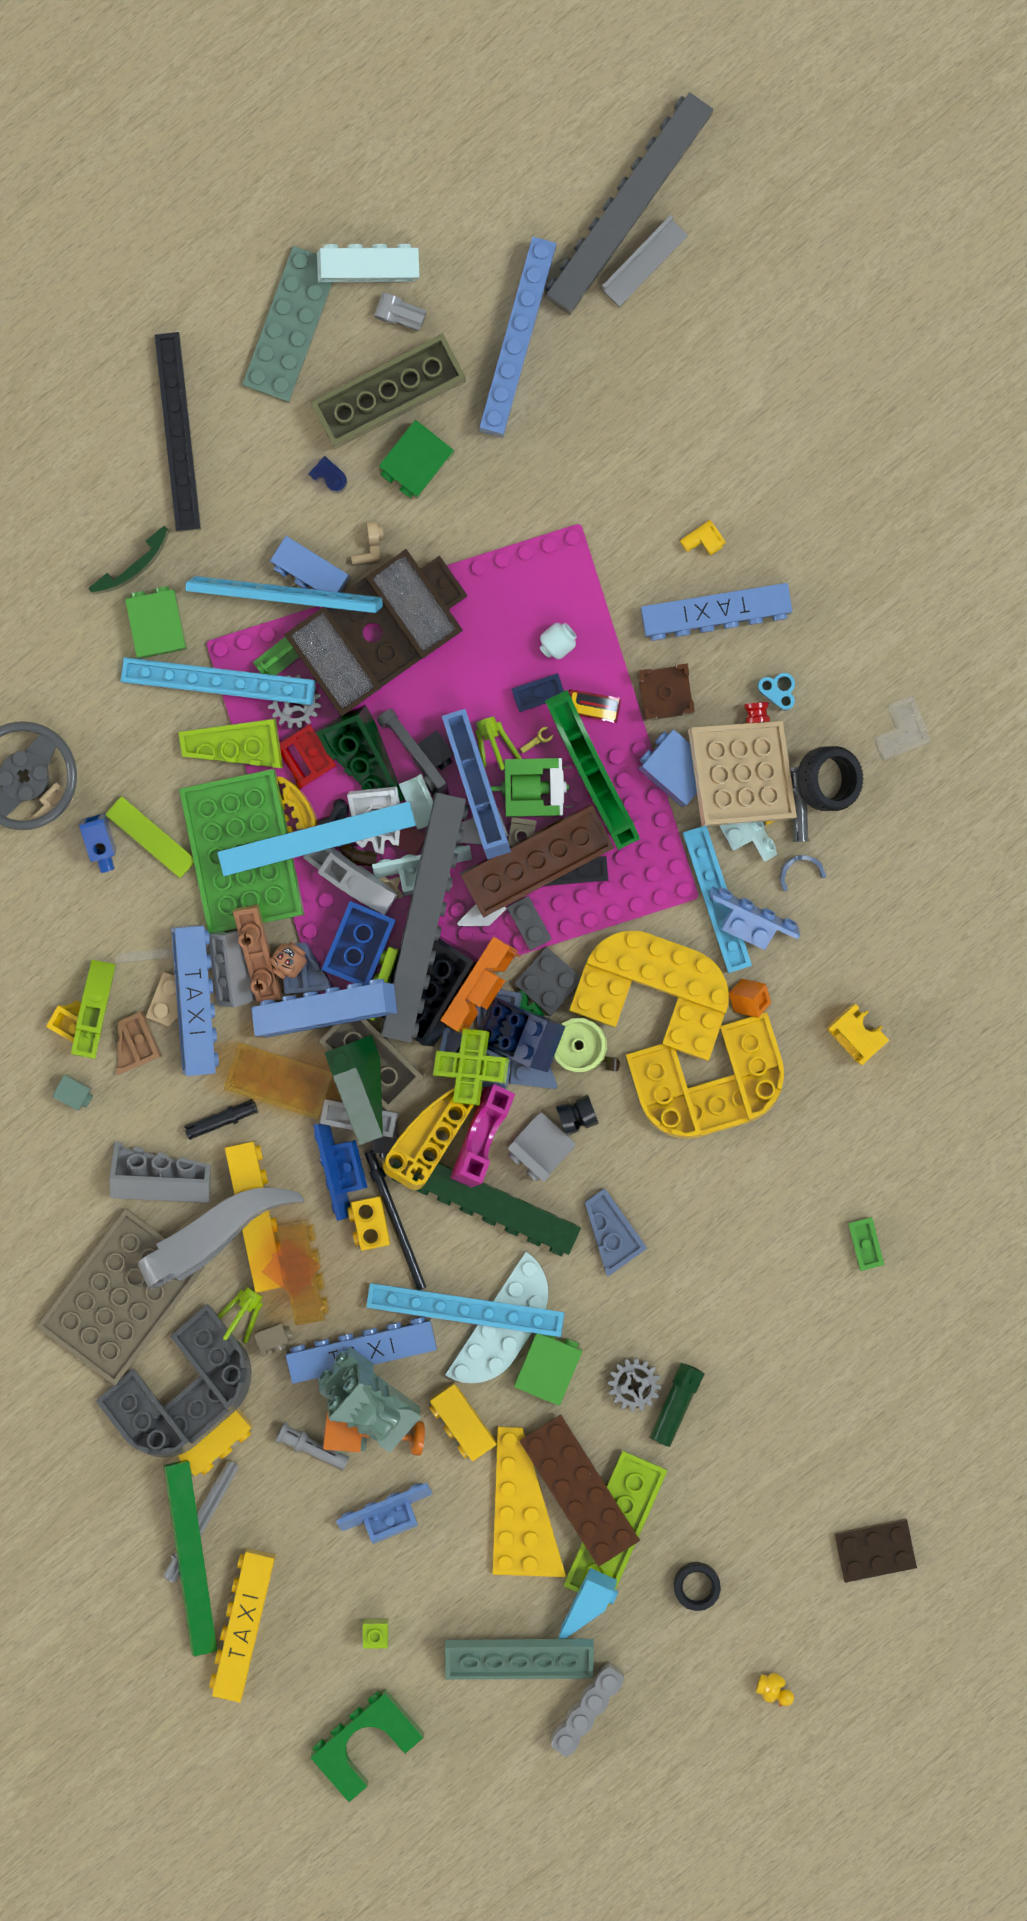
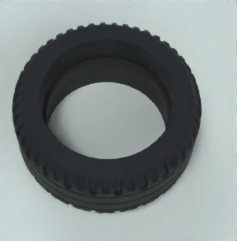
M823 746L815 748L804 756L798 766V773L796 774L798 792H800L801 798L806 804L816 810L840 811L846 809L858 799L862 791L864 780L862 766L856 756L843 747ZM829 758L838 765L842 777L840 789L832 799L827 798L822 793L818 783L819 770L822 764Z

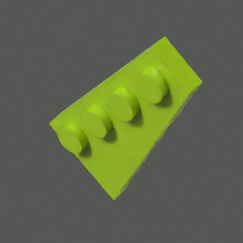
M276 719L179 732L182 757L283 768Z

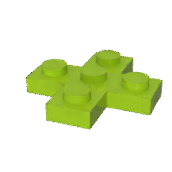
M463 1029L460 1053L436 1051L433 1075L456 1078L454 1103L479 1106L483 1081L506 1084L509 1059L486 1056L489 1039L488 1031Z

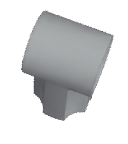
M382 293L374 317L386 323H397L420 332L427 310L407 304L394 295Z

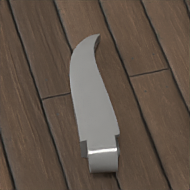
M256 1188L238 1193L216 1205L182 1230L157 1243L156 1245L159 1249L138 1262V1267L149 1289L160 1287L175 1278L178 1281H182L216 1257L244 1227L262 1213L282 1205L304 1203L305 1201L300 1193L279 1188Z

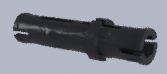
M252 1098L239 1105L227 1106L226 1110L185 1125L184 1128L189 1140H192L225 1125L237 1124L239 1120L257 1114L259 1111Z

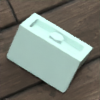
M422 774L413 779L399 784L406 802L410 801L418 830L428 826L433 804Z

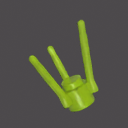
M489 717L476 723L478 730L475 733L478 738L479 752L484 768L486 767V756L483 737L485 741L490 740L500 770L505 769L495 738L499 736L498 732L515 758L522 759L503 730L501 722H496L495 717Z
M246 1287L244 1291L240 1289L237 1296L218 1314L221 1319L240 1301L238 1305L242 1308L223 1336L224 1340L229 1338L246 1310L249 1312L253 1310L243 1340L245 1344L248 1343L259 1310L263 1306V1303H261L262 1295L255 1293L249 1287Z

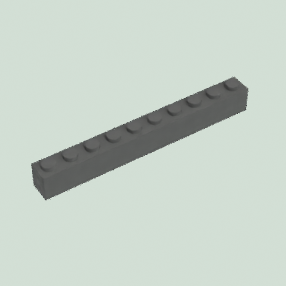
M689 92L686 98L683 96L679 98L674 106L676 110L671 118L667 116L659 127L662 130L657 138L653 136L646 145L645 149L648 151L643 158L639 156L631 167L633 172L630 177H624L616 189L619 192L616 197H609L602 208L605 212L601 218L595 217L588 227L591 232L587 238H580L574 247V250L577 251L572 259L566 258L560 267L562 273L558 279L553 277L545 288L548 291L546 299L569 315L572 314L712 116L714 109Z
M435 793L392 980L395 990L397 1014L384 1016L380 1033L383 1037L410 1043L412 1037H417L419 1023L415 1022L417 1014H422L425 999H421L423 989H428L430 975H427L428 965H433L436 951L432 950L434 940H439L441 926H438L439 917H444L447 902H443L445 892H450L452 878L449 877L451 868H455L458 854L454 853L456 843L461 844L464 830L460 829L462 819L466 820L469 805H465L466 799L441 793Z

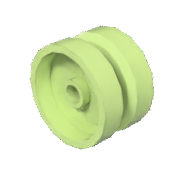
M584 1018L570 1019L562 1023L566 1027L554 1055L556 1061L563 1068L573 1072H588L596 1068L604 1060L607 1052V1038L603 1030L595 1022ZM582 1041L584 1043L583 1049L577 1050V1046L574 1045L575 1042Z

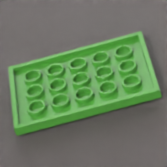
M271 769L179 789L208 932L236 929L237 926L233 915L234 909L257 904L259 905L263 923L305 915L293 858L223 876L217 853L288 834L276 770Z

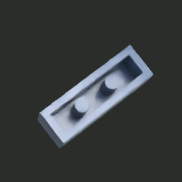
M285 536L270 560L275 565L273 570L284 577L287 574L296 578L294 583L305 589L310 587L314 590L342 593L351 579L348 574Z

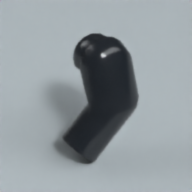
M335 800L330 816L318 819L319 825L345 819L348 813V805L345 800Z

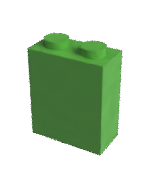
M169 586L154 589L155 593L145 595V591L130 594L131 598L125 599L138 659L187 650L176 591L174 589L169 590Z
M535 1333L514 1387L560 1406L583 1352L582 1348L578 1347L580 1343L569 1338L562 1341L555 1338L556 1336Z

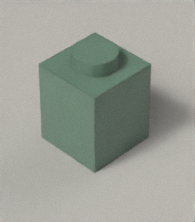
M65 1074L52 1097L79 1111L82 1107H88L93 1095L90 1094L92 1090L90 1086Z

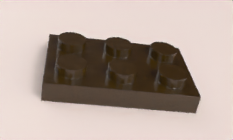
M907 1519L834 1533L845 1583L917 1568Z

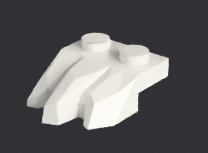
M397 787L349 791L347 794L351 816L400 804ZM400 830L356 841V843L363 848L368 841H371L375 852L384 854L386 840H390L392 845L399 846Z

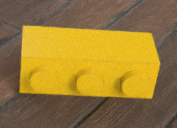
M455 1382L430 1398L432 1405L429 1408L437 1419L439 1417L443 1419L446 1424L443 1426L444 1430L451 1439L453 1437L457 1439L460 1444L457 1448L465 1459L469 1457L473 1462L497 1445V1441Z
M238 1408L196 1446L178 1455L181 1461H190L191 1472L195 1477L199 1473L204 1476L214 1467L212 1462L216 1458H225L233 1450L230 1447L237 1440L242 1443L252 1434L249 1430L253 1425Z

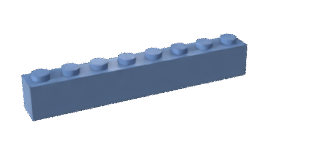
M532 237L481 420L480 432L501 438L504 437L555 254L556 243Z

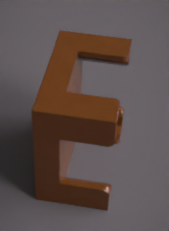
M688 663L675 665L674 667L638 671L645 721L695 713L689 683Z

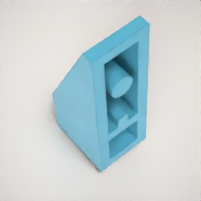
M592 1568L589 1569L561 1626L558 1639H566L605 1612L609 1603L613 1605L618 1594V1590H615L616 1579Z

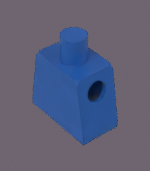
M106 813L84 818L79 824L91 862H98L101 873L115 869L112 856L115 855L116 848L107 816L105 815ZM97 843H102V844H104L105 849H103V850L98 849L97 846H96V844H97Z

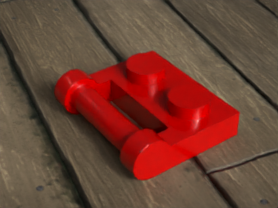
M310 724L279 743L281 757L296 779V785L299 790L337 766L326 753L319 737ZM293 744L312 772L307 776L304 775L288 750V747Z

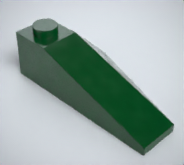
M366 705L351 710L343 716H339L317 730L316 733L326 753L345 768L344 771L361 785L362 790L397 787L399 801L404 800L379 730Z
M370 1035L325 1052L328 1065L359 1145L383 1137L381 1058L373 1036Z

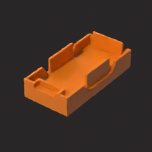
M493 937L440 1021L458 1032H463V1029H469L479 1014L475 1005L478 1007L482 1006L488 1010L505 983L504 979L493 972H505L515 956L520 958L521 955L517 953L518 950L504 941Z

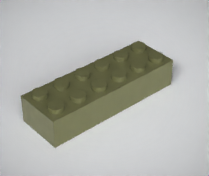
M442 333L311 401V404L334 449H337L465 383L466 377Z

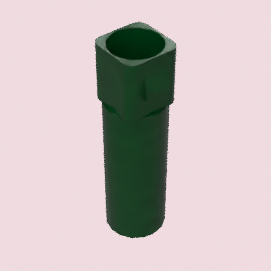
M680 1363L672 1381L673 1385L649 1438L662 1445L671 1447L694 1393H697L705 1375L704 1372L691 1365Z

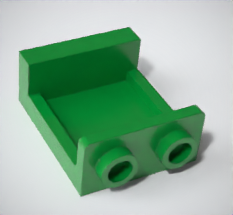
M415 419L380 463L379 469L382 471L380 475L389 483L393 481L401 486L399 490L411 499L414 496L418 499L446 461H449L454 455V450Z

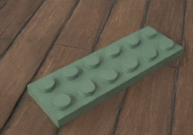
M296 246L292 247L242 384L244 387L288 403L292 397L333 282H318L317 254Z
M594 1639L445 1640L446 1680L593 1679Z

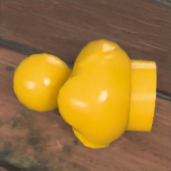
M780 1674L760 1675L755 1693L761 1694L764 1701L773 1703L775 1700H778L780 1707L790 1706L794 1702L792 1691L789 1689L781 1690V1687L785 1686L786 1681Z

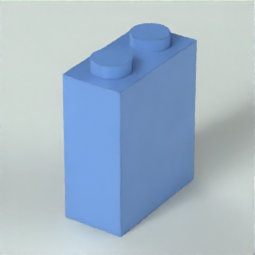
M674 729L668 733L663 731L655 740V743L658 745L651 752L648 749L639 759L642 764L637 769L679 806L684 807L697 794L690 743Z

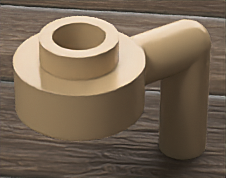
M376 521L366 522L370 553L352 555V565L380 561L379 540H384L382 525H377Z

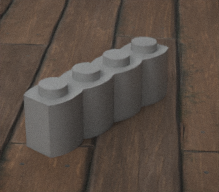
M609 1661L599 1668L594 1682L585 1687L580 1701L569 1709L566 1720L555 1728L551 1737L552 1748L565 1757L571 1755L576 1750L580 1737L590 1731L595 1717L599 1716L606 1709L609 1697L615 1695L620 1690L624 1681L623 1671Z

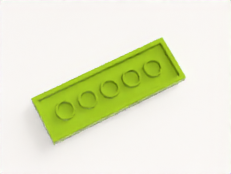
M622 1450L607 1483V1487L639 1537L668 1470ZM582 1542L563 1586L578 1592L589 1569L592 1568L616 1579V1590L636 1544L598 1567Z

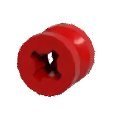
M769 703L744 704V710L747 711L748 716L745 719L746 724L770 722V717L767 715Z

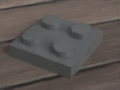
M546 947L514 984L552 1016L578 986L581 976Z

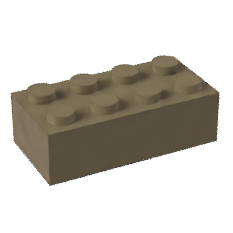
M368 1019L334 1025L318 1041L327 1051L370 1035L373 1036L381 1058L382 1106L387 1111L424 1076L386 1037L380 1035L381 1032Z

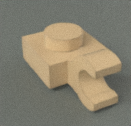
M57 782L39 799L44 806L32 817L33 819L51 811L62 798L65 790Z

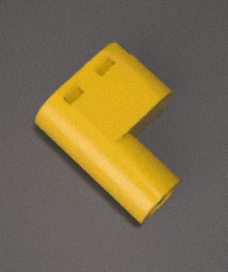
M708 520L679 540L687 553L699 544H702L710 556L722 549L726 543L711 520Z

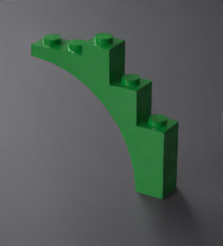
M566 690L546 700L545 703L557 727L560 738L617 849L619 850L640 840L635 825L597 754L569 692Z

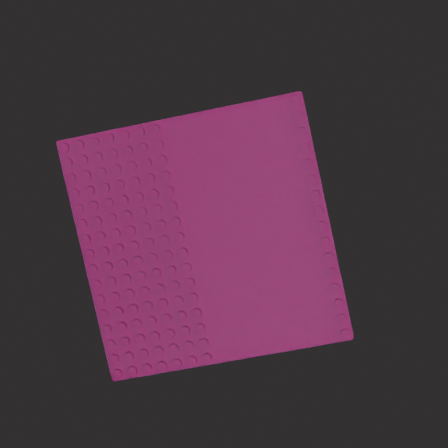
M579 524L447 565L468 595L449 609L463 631L351 709L354 710L363 705L367 706L377 725L398 783L406 782L422 774L423 778L425 776L392 729H383L377 722V718L385 711L393 709L398 716V720L417 744L437 730L453 752L442 716L466 709L478 749V738L475 733L478 730L476 723L489 717H495L496 722H501L503 730L522 759L562 758V767H573L562 768L563 781L566 782V785H569V790H567V793H564L563 806H573L563 807V816L514 818L536 821L535 833L589 804L593 805L600 818L560 738L547 705L544 704L519 713L511 690L512 688L558 673L564 691L567 690L571 698L575 692L618 701L615 720L578 714L611 782L635 825L640 840L618 850L602 822L615 847L601 855L607 856L609 881L542 886L505 906L507 908L527 896L530 897L552 940L531 951L696 900L698 898L697 888L667 794L637 769L642 764L639 759L648 749L651 752L653 749L582 526ZM316 606L209 640L207 648L213 667L261 674L253 662L285 637V633L322 607ZM369 623L363 629V636L368 642H377L382 637V629L376 623ZM554 623L568 624L577 636L575 648L562 659H556L552 656L548 658L540 649L542 645L540 641L541 634ZM300 658L276 675L284 677L290 675L293 678L300 675L301 679L315 680ZM317 682V689L314 695H321V698L316 700V703L320 704L321 708H315L314 710L318 715L317 717H309L310 725L315 732L340 716ZM222 695L231 724L276 719L279 743L309 725L305 721L302 722V728L300 729L297 723L293 724L292 729L288 728L287 721L280 725L279 721L281 718L272 717L273 713L276 712L275 709H268V706L273 704L272 700ZM278 701L279 709L283 712L285 708L284 702ZM291 703L290 708L294 706L305 708L301 704ZM301 711L296 712L290 718H300L305 714ZM548 727L541 732V736L544 739H548L553 735L549 742L539 743L525 753L521 751L520 748L532 741L541 728ZM498 732L499 736L495 738L505 767V759L516 758ZM483 737L486 756L485 771L490 787L502 786V781H505V769L500 770L490 740L485 741ZM294 744L288 747L304 775L307 776L312 773ZM452 756L450 758L453 761L442 770L437 767L436 770L446 782L449 796L466 799L465 805H469L466 818L468 820L474 817L455 757ZM283 759V768L244 763L247 774L275 769L277 777H285L295 785L297 783ZM336 759L333 760L337 765L335 768L300 789L314 809L317 817V826L319 825L318 819L330 816L333 802L337 799L345 800L348 805L346 818L352 817L347 794L349 791L362 790L361 785L344 771L345 768ZM543 770V775H540V781H549V785L550 770ZM278 781L280 793L283 795V789L286 788V785L280 784ZM550 790L549 794H541L544 806H551ZM429 791L432 800H434V796ZM492 791L508 834L507 840H509L512 817H506L505 796H502V791ZM286 804L284 814L289 815L290 818L287 826H292L294 831H299L296 828V823L299 820L291 815V812L295 811L294 807H289ZM424 827L419 831L426 834L427 827ZM519 832L517 834V839L519 841L526 838V834L524 832ZM386 840L384 854H377L376 863L384 859H401L403 856L409 855V853L392 845L390 840ZM368 841L363 848L356 842L350 843L352 847L356 846V849L375 852L371 841ZM456 843V845H470L472 860L457 862L455 868L450 869L452 887L450 892H445L443 902H447L444 917H439L438 926H441L440 936L466 950L477 959H480L493 937L504 941L518 950L517 953L519 955L531 952L508 909L490 926H459L457 924L476 905L460 873L482 862L487 857L483 845ZM423 844L421 845L417 855H421ZM337 846V847H333L334 849H336L338 852L341 853V851H340V849H339L338 846ZM303 855L293 859L305 915L296 916L293 919L300 942H307L319 964L323 967L349 902L352 901L373 911L376 910L353 898L318 873L319 870L305 860ZM354 863L357 866L364 867L374 875L373 867ZM399 874L386 876L389 880L396 877L400 878ZM400 880L399 885H398V889H399L400 892L403 894L402 885H401V880ZM403 895V898H396L385 914L396 920L384 949L388 951L389 947L400 949L412 895ZM378 964L374 976L376 973L380 974L381 964ZM325 972L333 988L339 987L340 990H345L347 985L354 984ZM323 990V991H316V992H318V994H324V993H326L325 990Z

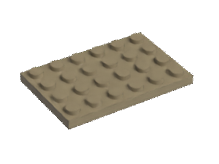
M126 1208L36 1327L115 1386L205 1267L203 1266L182 1281H178L175 1278L160 1287L149 1289L138 1267V1262L145 1256L158 1250L159 1248L156 1244L165 1240L166 1237Z

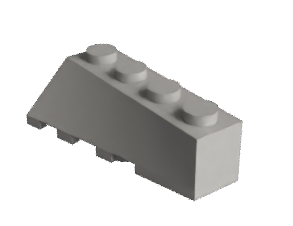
M114 1142L109 1178L111 1198L209 1203L211 1192L210 1164L181 1157L176 1160L169 1158L164 1153L158 1152L155 1155L144 1152L143 1148L134 1147V1149L123 1147V1143Z

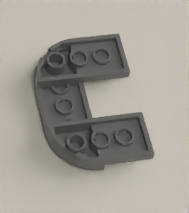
M206 1304L170 1336L200 1376L165 1407L135 1369L129 1371L115 1386L113 1385L96 1400L123 1438L131 1446L148 1455L168 1458L189 1451L234 1413L248 1393L252 1375L248 1353L232 1333L227 1340L223 1339L228 1328L210 1305Z

